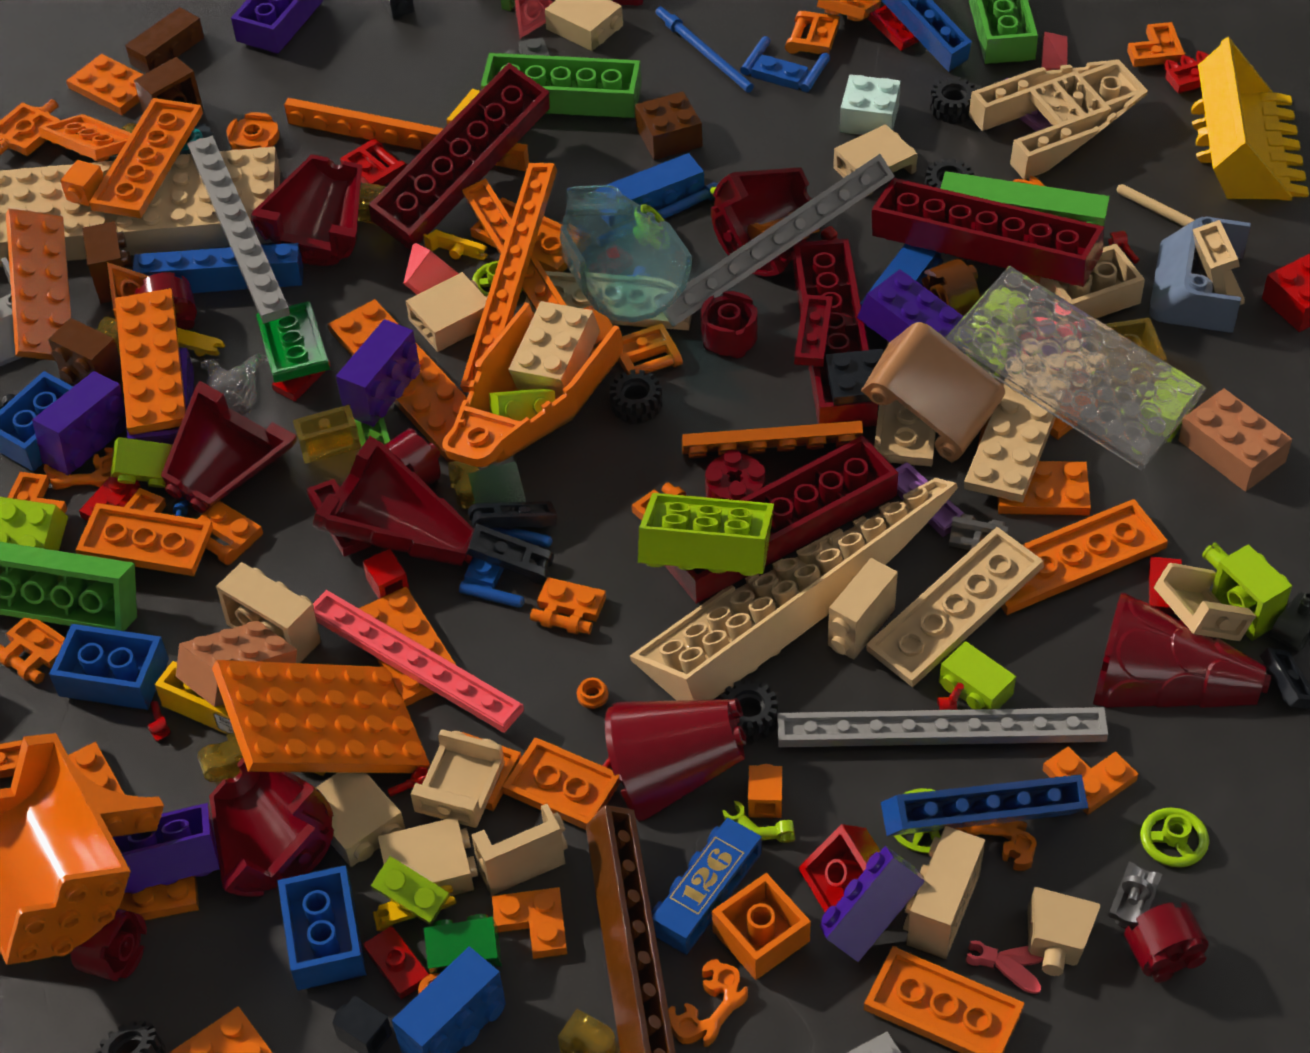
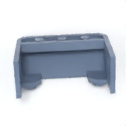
M1205 216L1197 218L1163 239L1158 252L1149 307L1150 316L1159 322L1233 333L1241 297L1212 293L1213 283L1208 277L1191 273L1194 252H1196L1192 229L1220 220L1237 257L1243 259L1251 223Z

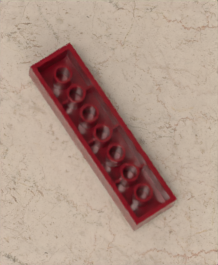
M508 63L369 204L371 221L411 250L412 245L415 243L419 244L424 239L423 234L428 235L464 198L462 190L479 182L550 109V92L515 66Z
M897 178L891 180L872 208V236L1084 287L1103 254L1104 226Z
M849 239L798 242L793 245V271L800 315L804 294L833 296L825 354L869 350L864 323L857 318L861 304ZM825 360L824 367L809 366L818 424L862 421L863 427L877 426L878 404L863 402L833 405Z
M863 435L740 499V501L774 503L765 567L897 496L899 473ZM664 565L696 604L747 577L733 571L713 573L708 569L681 570L677 566Z

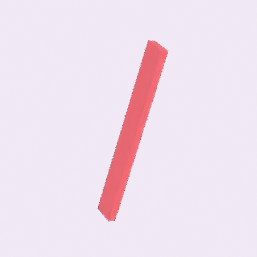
M326 590L313 603L317 623L501 732L505 733L523 713L524 707L522 703L330 591Z

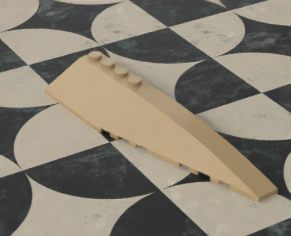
M934 478L904 494V501L888 502L879 507V514L869 519L862 516L852 521L854 527L843 532L839 528L797 550L798 556L796 558L780 559L772 564L773 570L761 576L757 574L746 577V584L735 589L731 585L723 589L631 654V661L676 701L714 700L728 686L733 688L734 682L756 671L758 666L779 654L781 649L829 614V607L870 558L886 565L958 489L957 483Z

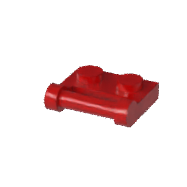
M376 139L368 141L340 158L341 165L344 161L362 165L361 183L372 192L392 181L408 165L403 160L399 161L387 152ZM374 156H377L378 158H380V159H381L383 162H385L389 167L387 168L384 164H382V163H381L379 160H377Z

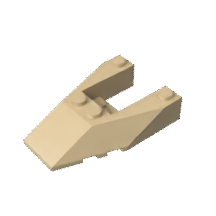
M1119 59L1089 62L1086 64V67L1073 68L1071 64L1060 65L1059 70L1046 71L1044 67H1040L972 91L969 117L981 131L1023 117L1025 114H1031L1036 110L1044 115L1052 124L1051 127L1013 141L1010 164L1026 180L1030 176H1037L1050 170L1144 98L1148 90Z

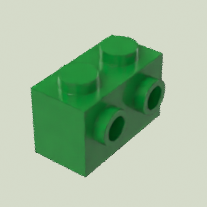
M475 914L468 916L467 921L453 923V920L444 919L433 922L431 927L424 928L427 964L431 974L441 973L469 946L492 966H502L498 928L493 917H488L486 914Z

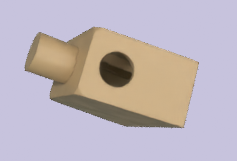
M1038 887L1034 888L1028 903V951L1032 955L1044 958L1043 972L1052 976H1060L1063 974L1065 964H1078L1099 912V903Z

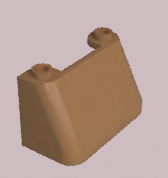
M922 322L912 324L889 342L861 390L874 403L879 405H888L897 400L936 431L939 437L935 441V448L943 458L951 463L962 456L1005 395V388L997 379L935 329Z

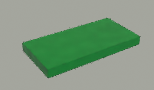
M309 301L288 306L289 316L264 324L259 313L256 314L274 383L330 370L329 361Z

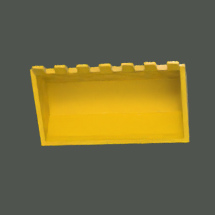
M1228 36L1221 41L1219 47L1198 64L1203 99H1199L1193 104L1191 114H1204L1205 117L1192 121V126L1198 131L1196 146H1209L1210 149L1196 153L1197 159L1201 163H1212L1213 170L1227 199L1292 200V197H1308L1309 191L1307 186L1290 183V181H1305V171L1287 167L1303 165L1301 155L1285 152V150H1300V142L1295 139L1282 137V135H1297V126L1279 122V120L1295 119L1293 110L1277 107V105H1292V98L1290 95L1273 93Z

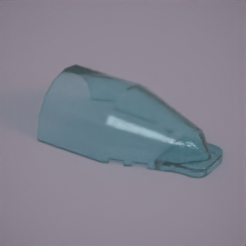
M592 185L567 188L566 215L563 218L560 232L563 259L594 310L611 320L633 323L654 318L671 307L686 288L692 267V255L672 226L666 221L657 222L655 214L652 212H647L646 214L641 212L639 204L622 195L620 190L614 186Z

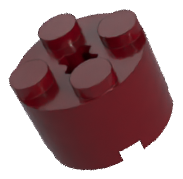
M161 272L145 278L143 285L139 289L137 286L135 294L171 288L174 296L177 328L190 330L194 327L197 310L190 283L185 277L182 276L181 279L175 277L174 273Z
M727 291L723 292V296L714 298L713 295L703 303L701 308V336L706 350L733 358H741L745 356L746 351L754 346L758 338V310L753 305V300L749 296L740 292Z
M409 428L385 444L428 487L440 478L441 470L438 459L441 457L439 449L433 443L428 444L415 430Z
M731 449L726 451L724 455L713 460L705 472V493L707 498L740 500L765 487L764 466L755 458L741 454L738 450Z
M1173 902L1156 906L1136 918L1139 925L1133 930L1129 926L1125 929L1124 936L1143 973L1146 976L1152 977L1155 983L1165 982L1174 975V972L1185 967L1189 969L1196 968L1207 960L1204 953L1208 949L1209 942L1187 903L1181 902L1182 907L1176 908Z
M118 908L114 919L110 923L106 924L93 937L70 952L71 961L75 969L112 981H119L118 978L120 977L124 979L129 977L137 968L144 953L145 946L140 945L141 934L147 935L144 918L138 913Z

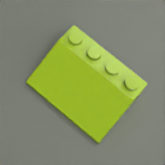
M652 493L639 526L638 563H646L650 567L677 566L681 570L701 568L708 569L713 573L733 571L739 572L744 576L763 574L767 559L774 503Z

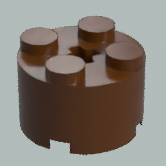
M954 259L924 272L927 274V277L922 278V286L962 316L976 312L978 308L984 306L983 296L979 292L976 283L978 273L973 265L967 266L962 260Z

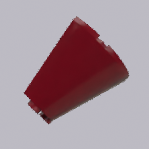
M311 154L252 212L251 218L254 226L265 241L270 239L275 244L298 243L302 262L305 264L316 266L338 264L340 259L350 256L357 240L362 165L344 161L342 165H335L333 160L328 157Z
M801 167L732 172L719 182L713 194L715 204L711 208V218L717 239L727 255H730L751 241L748 235V226L750 224H763L786 217L788 213L797 210L812 200L807 193L809 182ZM808 238L802 239L799 242H806ZM793 246L752 274L774 276L782 273L793 259Z
M199 381L194 389L161 474V478L167 484L165 491L175 499L179 500L183 497L189 501V505L199 513H204L206 509L212 507L292 449L297 442V436L274 422H271L268 428L265 429L230 409L223 393Z
M737 698L728 700L617 702L612 704L613 707L607 709L605 716V738L609 760L614 776L619 774V780L626 788L621 790L623 799L628 808L634 810L635 818L638 822L646 820L745 759L743 745H746L747 741L743 728L740 725L737 726L740 723L739 718L743 716L742 707Z
M242 758L237 763L240 768L239 774L235 778L223 779L209 795L224 890L240 896H262L265 890L278 887V880L308 874L319 864L333 838L332 816L334 815L324 795L317 788L292 772H248L245 761Z

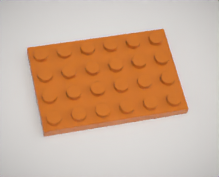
M216 660L212 667L248 772L413 773L419 767L428 769L430 766L404 700L393 683L392 674L387 667Z

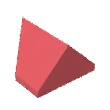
M514 0L520 39L546 23L545 9L553 3L552 0Z
M415 243L412 245L403 284L418 295L459 273L431 250Z

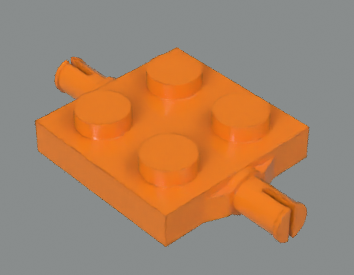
M50 99L44 106L34 107L22 102L1 119L0 155L7 149H12L29 156L47 139L40 137L38 127L60 121L59 118L50 115L59 107L58 103Z

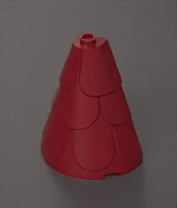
M369 436L357 453L350 474L336 494L332 495L329 493L314 516L313 527L320 531L370 543L384 549L406 552L411 557L462 566L464 561L470 564L473 559L472 556L466 554L473 528L444 498H439L415 472H412L382 442L377 441L372 436Z
M1121 592L1093 704L1106 708L1156 706L1158 708L1192 705L1206 708L1257 705L1260 693L1267 694L1271 675L1266 674V666L1221 639L1193 634L1182 620H1177L1158 608Z

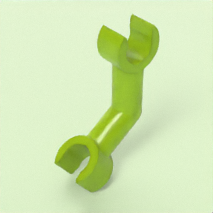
M734 801L735 809L739 812L738 815L731 816L723 810L724 820L727 817L762 836V841L777 839L782 843L795 841L792 820L779 821L775 826L758 827L745 815L744 806L738 801Z

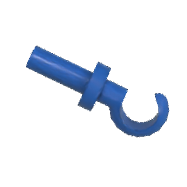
M180 501L174 505L173 513L175 516L184 517L188 514L187 506H189V501Z

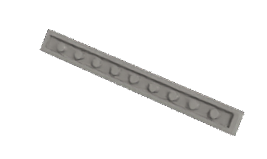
M213 136L187 143L189 152L263 324L289 316V307Z
M878 154L657 303L674 327L702 308L703 303L709 297L714 295V298H717L723 292L894 178L895 175L881 154Z
M1104 707L778 713L777 716L778 747L1107 742L1108 739Z

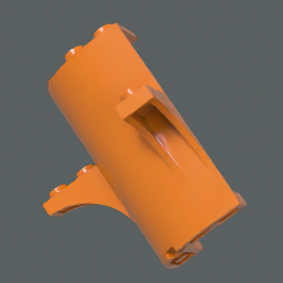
M56 733L24 736L11 788L0 789V952L6 965L30 962L53 956H65L75 947L93 937L106 924L110 923L121 904L131 872L113 837L157 831L164 804L159 796L138 797L108 790L89 780L74 766Z

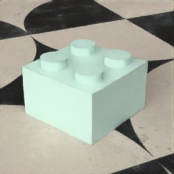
M849 74L840 108V132L864 135L885 124L893 130L899 108L901 81Z

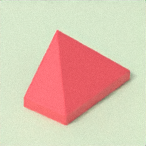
M1044 31L1042 35L1041 67H1044L1046 71L1059 70L1060 65H1067L1068 36Z

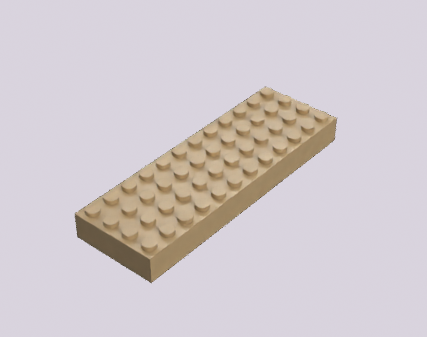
M260 147L220 151L260 244L274 243L270 239L265 241L254 226L251 214L280 185L281 170L276 148ZM191 154L178 155L141 219L92 211L89 206L66 200L60 180L73 164L0 170V267H3L2 258L6 257L9 262L6 213L9 208L63 216L67 261L87 259L82 228L113 221L116 223L118 232H124L127 247L123 249L129 251L130 255L230 247ZM114 161L93 162L91 164L100 166L105 177Z

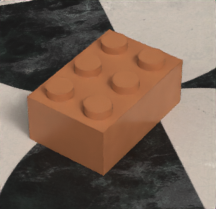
M1223 388L1183 417L1178 441L1246 492L1286 462L1293 438Z
M251 621L242 626L223 629L214 634L195 637L193 640L179 643L176 678L216 707L224 704L212 671L216 660L295 663L297 649L268 629L263 623Z

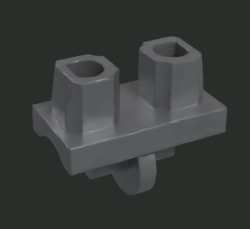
M962 514L960 517L954 516L949 546L971 550L996 527L1005 533H1008V527L1005 526L1003 521L992 520L986 523L976 521L973 515Z
M1129 862L1108 917L1115 919L1117 925L1124 928L1129 926L1133 930L1139 925L1136 918L1150 910L1162 874L1144 870L1136 864Z

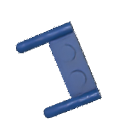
M763 36L740 68V72L743 75L752 74L753 78L795 90L801 88L803 92L807 93L830 61V55L822 53L811 71H809L806 66L763 55L771 42L768 36Z
M490 528L546 548L550 547L553 542L551 536L519 528L513 530ZM473 557L464 575V581L459 586V593L517 608L523 607L525 603L523 596L495 589L504 568Z

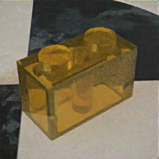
M350 405L292 420L305 464L361 448L356 422Z

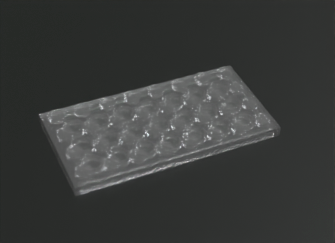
M1011 266L1000 275L945 337L994 378L1140 471L1151 461L1183 421V418L1203 396L1207 388Z

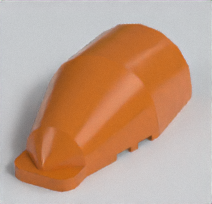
M524 303L478 360L475 379L471 380L468 386L470 392L467 400H463L453 428L442 441V447L447 457L474 467H485L492 463L498 464L573 420L623 352V340L619 326H613L571 382L562 389L563 395L559 398L555 397L556 400L552 403L546 401L541 405L542 411L533 418L529 419L526 417L522 421H517L490 413L489 393L517 391L508 369L534 316L530 304Z

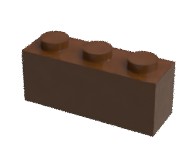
M179 7L131 40L125 47L130 65L144 73H148L169 60L180 56L205 37L200 18Z

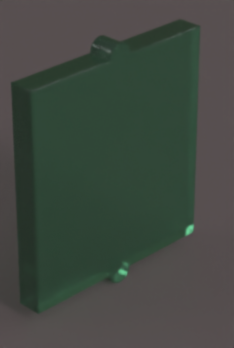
M516 461L498 466L490 464L487 469L468 473L475 504L526 502Z

